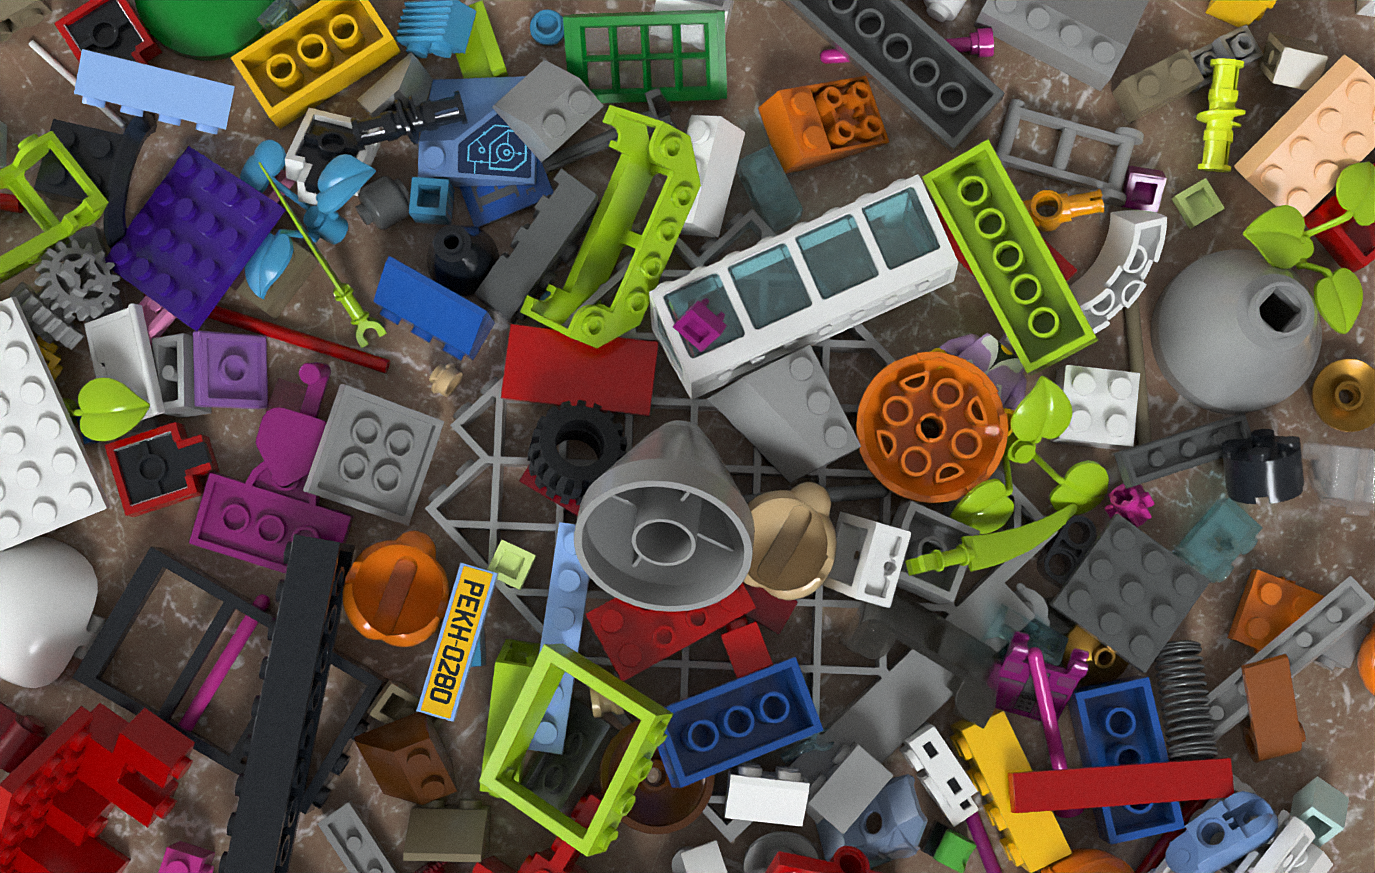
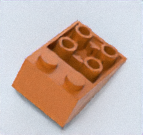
M866 76L779 90L758 107L781 175L809 170L886 145L890 142Z

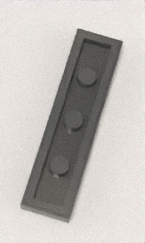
M1240 413L1116 452L1114 456L1123 483L1127 489L1223 458L1222 443L1224 441L1251 437V430L1245 413Z

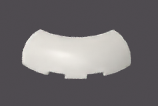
M1142 210L1111 212L1108 234L1100 254L1089 270L1079 280L1069 286L1095 334L1109 326L1108 320L1115 316L1123 307L1129 308L1147 284L1143 281L1153 261L1158 263L1163 249L1167 216Z

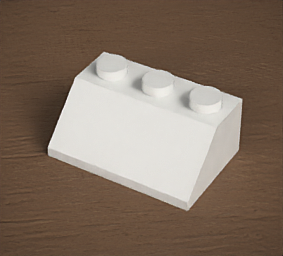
M691 115L683 132L691 137L701 187L680 234L719 237L745 132L721 116Z

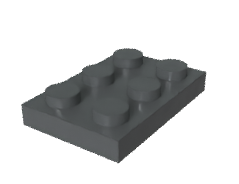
M572 698L563 754L540 752L521 785L571 818V813L576 804L584 795L588 786L593 782L608 744L620 730L603 717L594 718L593 710L590 707Z

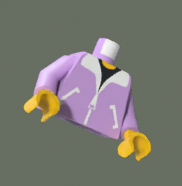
M989 333L984 334L982 337L968 334L948 340L939 348L932 349L930 352L947 353L963 358L974 364L989 377L999 391L998 395L1003 404L1004 411L1007 413L1009 436L1013 432L1010 425L1011 418L1015 409L1025 397L1027 380L1022 374L1025 369L1020 359L1015 356L1016 352L1006 333L999 341ZM940 366L936 370H940L944 367Z

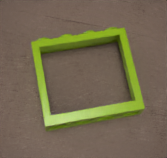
M544 644L479 782L588 857L605 852L610 842L617 840L618 831L616 829L622 817L628 814L635 803L636 798L633 794L639 782L643 781L649 774L653 765L651 758L656 748L668 736L664 732L673 713L565 644ZM565 672L641 720L588 830L513 779Z

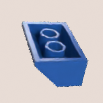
M391 256L385 262L373 300L381 308L379 315L396 325L403 320L413 326L412 334L430 343L432 338L445 344L442 350L460 361L464 356L474 360L495 324L488 311Z

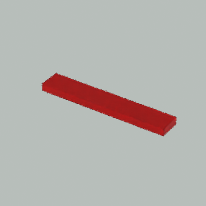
M1226 757L1008 773L1012 813L1228 798L1234 794L1231 758Z

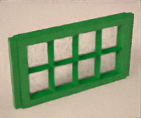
M725 10L588 13L563 16L567 72L579 77L601 103L647 102L645 93L656 88L661 90L667 101L727 99Z

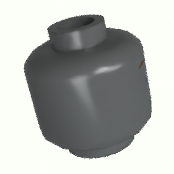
M382 176L361 188L358 194L361 204L355 206L366 225L373 223L378 229L386 230L409 216L410 194L399 178L393 180L389 176Z

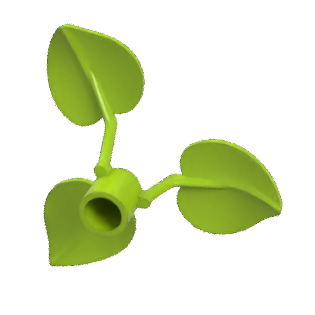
M1370 161L1351 164L1340 173L1336 183V196L1341 207L1347 210L1342 216L1304 231L1305 221L1302 214L1293 206L1281 205L1261 214L1243 232V235L1257 247L1265 260L1272 266L1280 269H1289L1296 265L1298 270L1307 269L1321 273L1324 276L1314 285V300L1321 316L1339 334L1349 332L1358 317L1363 302L1362 286L1357 276L1347 268H1339L1332 273L1329 268L1308 263L1307 259L1312 256L1314 251L1313 242L1309 237L1350 220L1352 216L1361 226H1368L1375 222V166Z
M1040 376L1031 392L1015 409L1010 423L1013 432L1007 438L1005 452L1001 459L1003 461L1005 485L999 479L981 482L966 494L954 508L949 518L979 530L980 534L991 533L1002 527L1009 520L1014 510V503L1008 497L1013 492L1010 460L1024 464L1033 459L1059 483L1049 495V500L1057 511L1074 503L1077 506V512L1074 515H1080L1092 510L1101 503L1107 494L1109 484L1107 471L1102 465L1095 461H1082L1070 467L1063 478L1035 451V443H1039L1042 437L1047 439L1059 437L1067 429L1072 419L1071 403L1067 395L1056 383L1045 376Z
M96 378L89 381L79 392L78 404L72 399L62 398L73 424L77 422L76 416H81V432L84 436L95 441H110L123 436L138 425L150 408V404L135 394L125 384L112 378Z

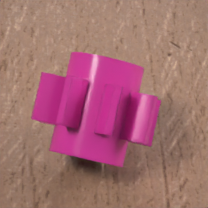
M1123 483L1108 494L1112 504L1104 508L1110 519L1114 514H1119L1138 528L1148 519L1152 518L1148 508L1152 507L1155 502L1149 492L1144 491L1141 484L1126 489Z

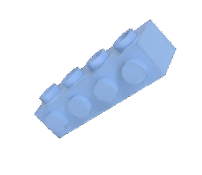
M82 49L74 94L83 96L82 103L105 108L107 101L121 105L120 112L143 117L145 110L159 114L158 121L180 126L181 119L195 122V130L217 134L218 128L226 130L235 86Z

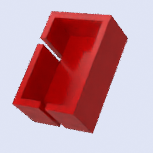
M1335 192L1303 218L1305 225L1310 230L1342 216L1347 210L1341 207ZM1352 216L1350 220L1314 235L1341 268H1347L1353 273L1364 268L1375 259V222L1368 226H1361Z

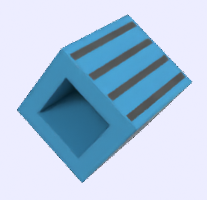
M412 177L409 214L415 223L452 224L455 190L448 179Z

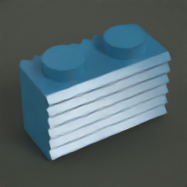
M414 0L404 2L406 8L402 9L403 15L400 16L402 21L398 23L400 28L397 29L398 35L395 36V40L407 47L406 52L408 54L411 52L415 57L427 58V55L432 53L444 58H450L452 53L465 54L476 16L474 9L459 0Z

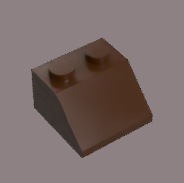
M417 712L354 737L359 751L383 794L424 805L457 792L453 762L428 714Z

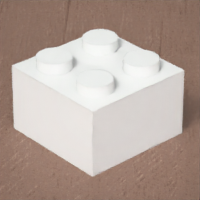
M1064 365L1056 370L1055 383L1063 390L1071 403L1072 419L1067 429L1059 437L1050 439V442L1121 451L1133 447L1140 373Z

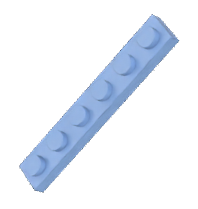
M559 522L539 654L544 644L560 643L565 644L577 653L579 652L590 577L582 568L575 552V524ZM567 672L564 673L528 750L563 754L575 677Z

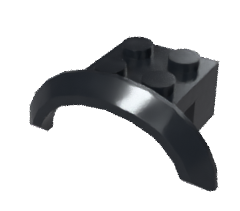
M144 111L143 117L135 116L131 120L123 135L53 119L50 131H53L109 202L104 210V232L107 244L111 249L125 236L127 231L125 217L127 194L137 157L145 140L152 133L156 132L157 124L153 114ZM50 149L42 157L34 189L51 200L79 206L88 197L87 194Z

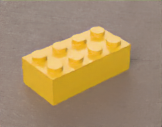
M321 0L238 52L231 59L269 118L279 129H282L304 115L308 108H315L397 56L401 51L369 0Z
M988 707L950 725L954 732V735L949 737L957 755L963 757L971 768L966 771V774L977 791L987 801V804L982 805L990 824L996 826L1004 837L999 840V843L1009 861L1012 860L1016 867L1021 866L1029 873H1033L1072 854L1052 811L1011 812L1008 773L1032 771L1004 711Z

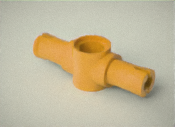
M1101 189L1070 196L1067 193L1058 194L1053 190H1042L1034 195L1032 199L1023 201L1038 230L1043 232L1056 230L1061 223L1072 221L1071 218L1099 212L1104 213ZM1044 205L1053 206L1057 210L1050 217L1041 216L1037 211Z

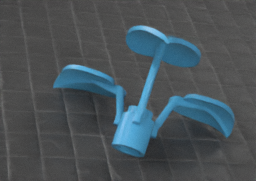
M273 140L261 142L256 147L254 154L246 161L241 171L240 179L263 193L270 182L258 163L261 162L279 191L306 210L303 221L309 231L307 233L313 242L316 243L319 238L332 245L341 242L347 234L348 221L336 211L376 173V170L351 155L343 154L337 156L322 171L318 179V189L320 191L316 195L318 203L317 206H311L308 203L298 201V195L275 178L285 166L286 152L282 145ZM280 229L276 235L269 233L245 265L247 283L256 296L264 299L270 286L284 272L294 250L290 237L303 238L300 231Z

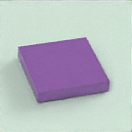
M211 331L193 332L195 407L268 408L266 336Z

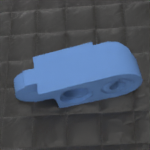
M1245 791L1234 793L1224 801H1220L1185 826L1187 831L1169 843L1170 846L1166 851L1165 857L1166 863L1174 873H1215L1268 843L1275 836L1278 829L1277 815L1273 808L1258 795ZM1257 816V818L1247 823L1249 817ZM1225 832V836L1219 844L1210 845L1211 837L1215 833Z

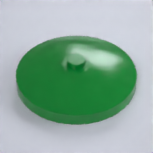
M135 0V4L145 27L167 49L185 58L215 61L230 58L261 39L275 18L280 0Z

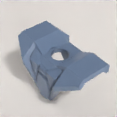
M906 774L891 778L844 834L825 818L818 824L816 823L826 861H829L836 850L842 846H853L861 850L869 860L870 869L898 858H909L915 855L921 849L919 842L928 820L921 810L916 795L914 777ZM877 812L882 818V827L878 833L871 834L866 826L867 818L870 814Z

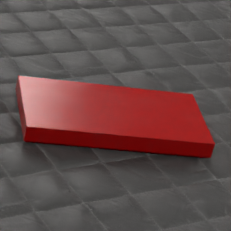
M510 324L501 399L561 406L562 402L570 401L572 406H576L578 400L586 401L587 407L593 408L594 403L602 406L600 411L603 412L610 411L611 413L650 417L659 342L617 337L603 346L595 348L554 329Z

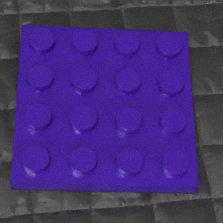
M188 146L138 215L135 216L127 228L125 236L112 247L105 258V263L113 262L115 266L111 270L186 325L198 331L286 210L266 195Z

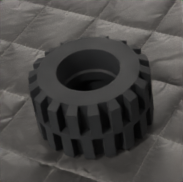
M578 400L577 405L572 406L570 401L562 402L560 410L553 406L548 409L546 417L542 415L538 420L528 451L527 461H530L528 469L531 476L537 475L535 479L536 486L539 489L545 486L547 488L546 495L551 499L558 495L562 497L560 503L568 504L570 499H576V505H580L583 496L592 483L627 453L625 452L628 445L627 437H621L624 430L621 423L613 424L615 416L610 411L606 414L600 412L602 406L594 403L593 408L587 407L586 401ZM567 440L582 441L595 451L598 461L587 466L572 465L559 455L556 446Z

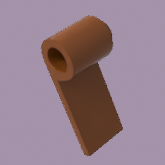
M1282 654L1242 665L1241 669L1251 725L1243 727L1242 733L1251 759L1258 763L1301 751L1302 742L1306 741V736L1302 724L1298 721L1288 656Z

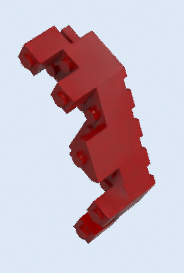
M99 703L91 712L80 706L0 783V873H122L131 859L98 837L109 822L107 816L116 805L147 828L157 817L164 819L177 802L173 797L179 783L173 778L181 779L192 765L193 760L189 757L195 742L146 708L129 723L102 703Z

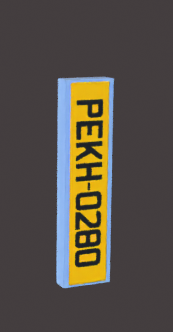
M460 563L416 711L452 722L455 721L499 573Z

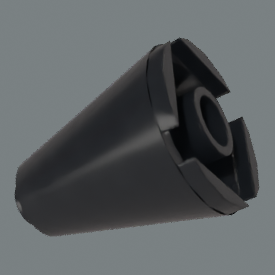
M466 224L447 225L436 233L429 247L427 267L433 281L465 297L475 294L499 259V253L494 240L484 230Z

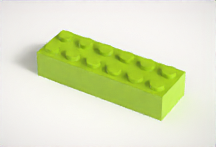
M989 139L922 177L1027 374L1032 376L1099 341Z

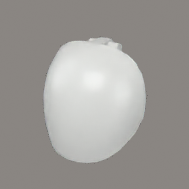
M37 536L0 551V678L25 688H39L52 683L64 671L73 654L81 660L84 659L107 620L102 616L92 614L98 594L97 578L92 565L82 554L66 543L53 538Z

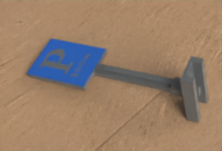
M656 88L645 93L649 110L641 113V115L663 121L679 130L670 116L669 112H672L671 106L661 90ZM646 125L648 134L653 133L655 128ZM615 128L555 152L542 163L537 158L536 185L459 186L474 226L482 228L535 206L542 195H552L554 190L548 174L609 148L611 140L617 142V130Z

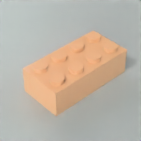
M1344 54L1234 165L1235 169L1276 207L1281 205L1293 206L1304 217L1336 186L1340 173L1347 166L1360 163L1375 148V79L1358 63Z

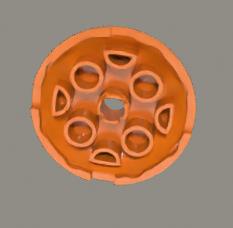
M921 352L894 361L874 377L859 403L856 415V437L861 445L859 451L864 463L872 475L884 487L908 500L922 503H943L966 496L975 486L991 477L1005 452L1008 438V419L998 395L999 391L982 370L955 355L941 352ZM940 366L944 367L940 370H936ZM924 419H931L939 426V433L936 438H926L922 433L921 422Z

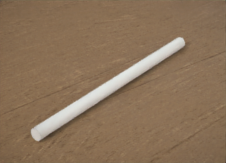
M34 40L30 41L29 46L75 86L77 78ZM106 104L105 108L98 107L120 128L125 129L128 124Z

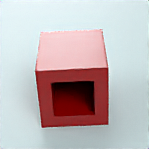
M746 617L725 625L727 632L721 634L720 637L737 679L773 665L756 621L748 624Z

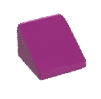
M1128 166L1123 193L1127 198L1122 207L1158 213L1167 179L1163 171Z

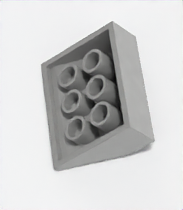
M987 0L974 26L978 29L991 27L994 37L1101 91L1112 78L1149 0Z

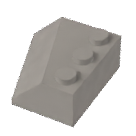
M811 345L740 378L707 399L758 449L789 483L843 458L861 447Z

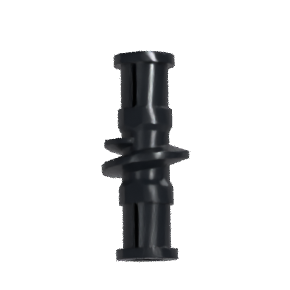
M455 91L454 96L435 101H424L416 106L412 95L408 96L407 108H404L400 101L395 99L397 111L381 112L380 115L362 120H357L356 117L351 118L352 129L360 151L366 150L365 146L387 140L388 142L398 140L406 135L415 145L419 142V132L433 131L439 129L440 126L462 121V124L468 123L459 91ZM454 107L458 108V110L448 112L441 115H435V112L447 110ZM381 126L384 127L383 130L362 134V131Z

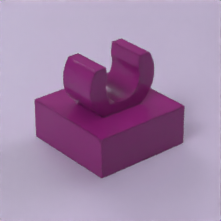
M707 298L701 301L697 300L672 326L701 352L715 341L727 327L723 322L725 314L722 311L715 315L706 307L709 303Z

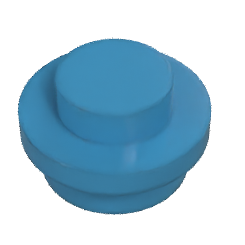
M542 10L536 13L530 22V32L533 39L543 46H553L559 43L564 37L563 17L554 10Z

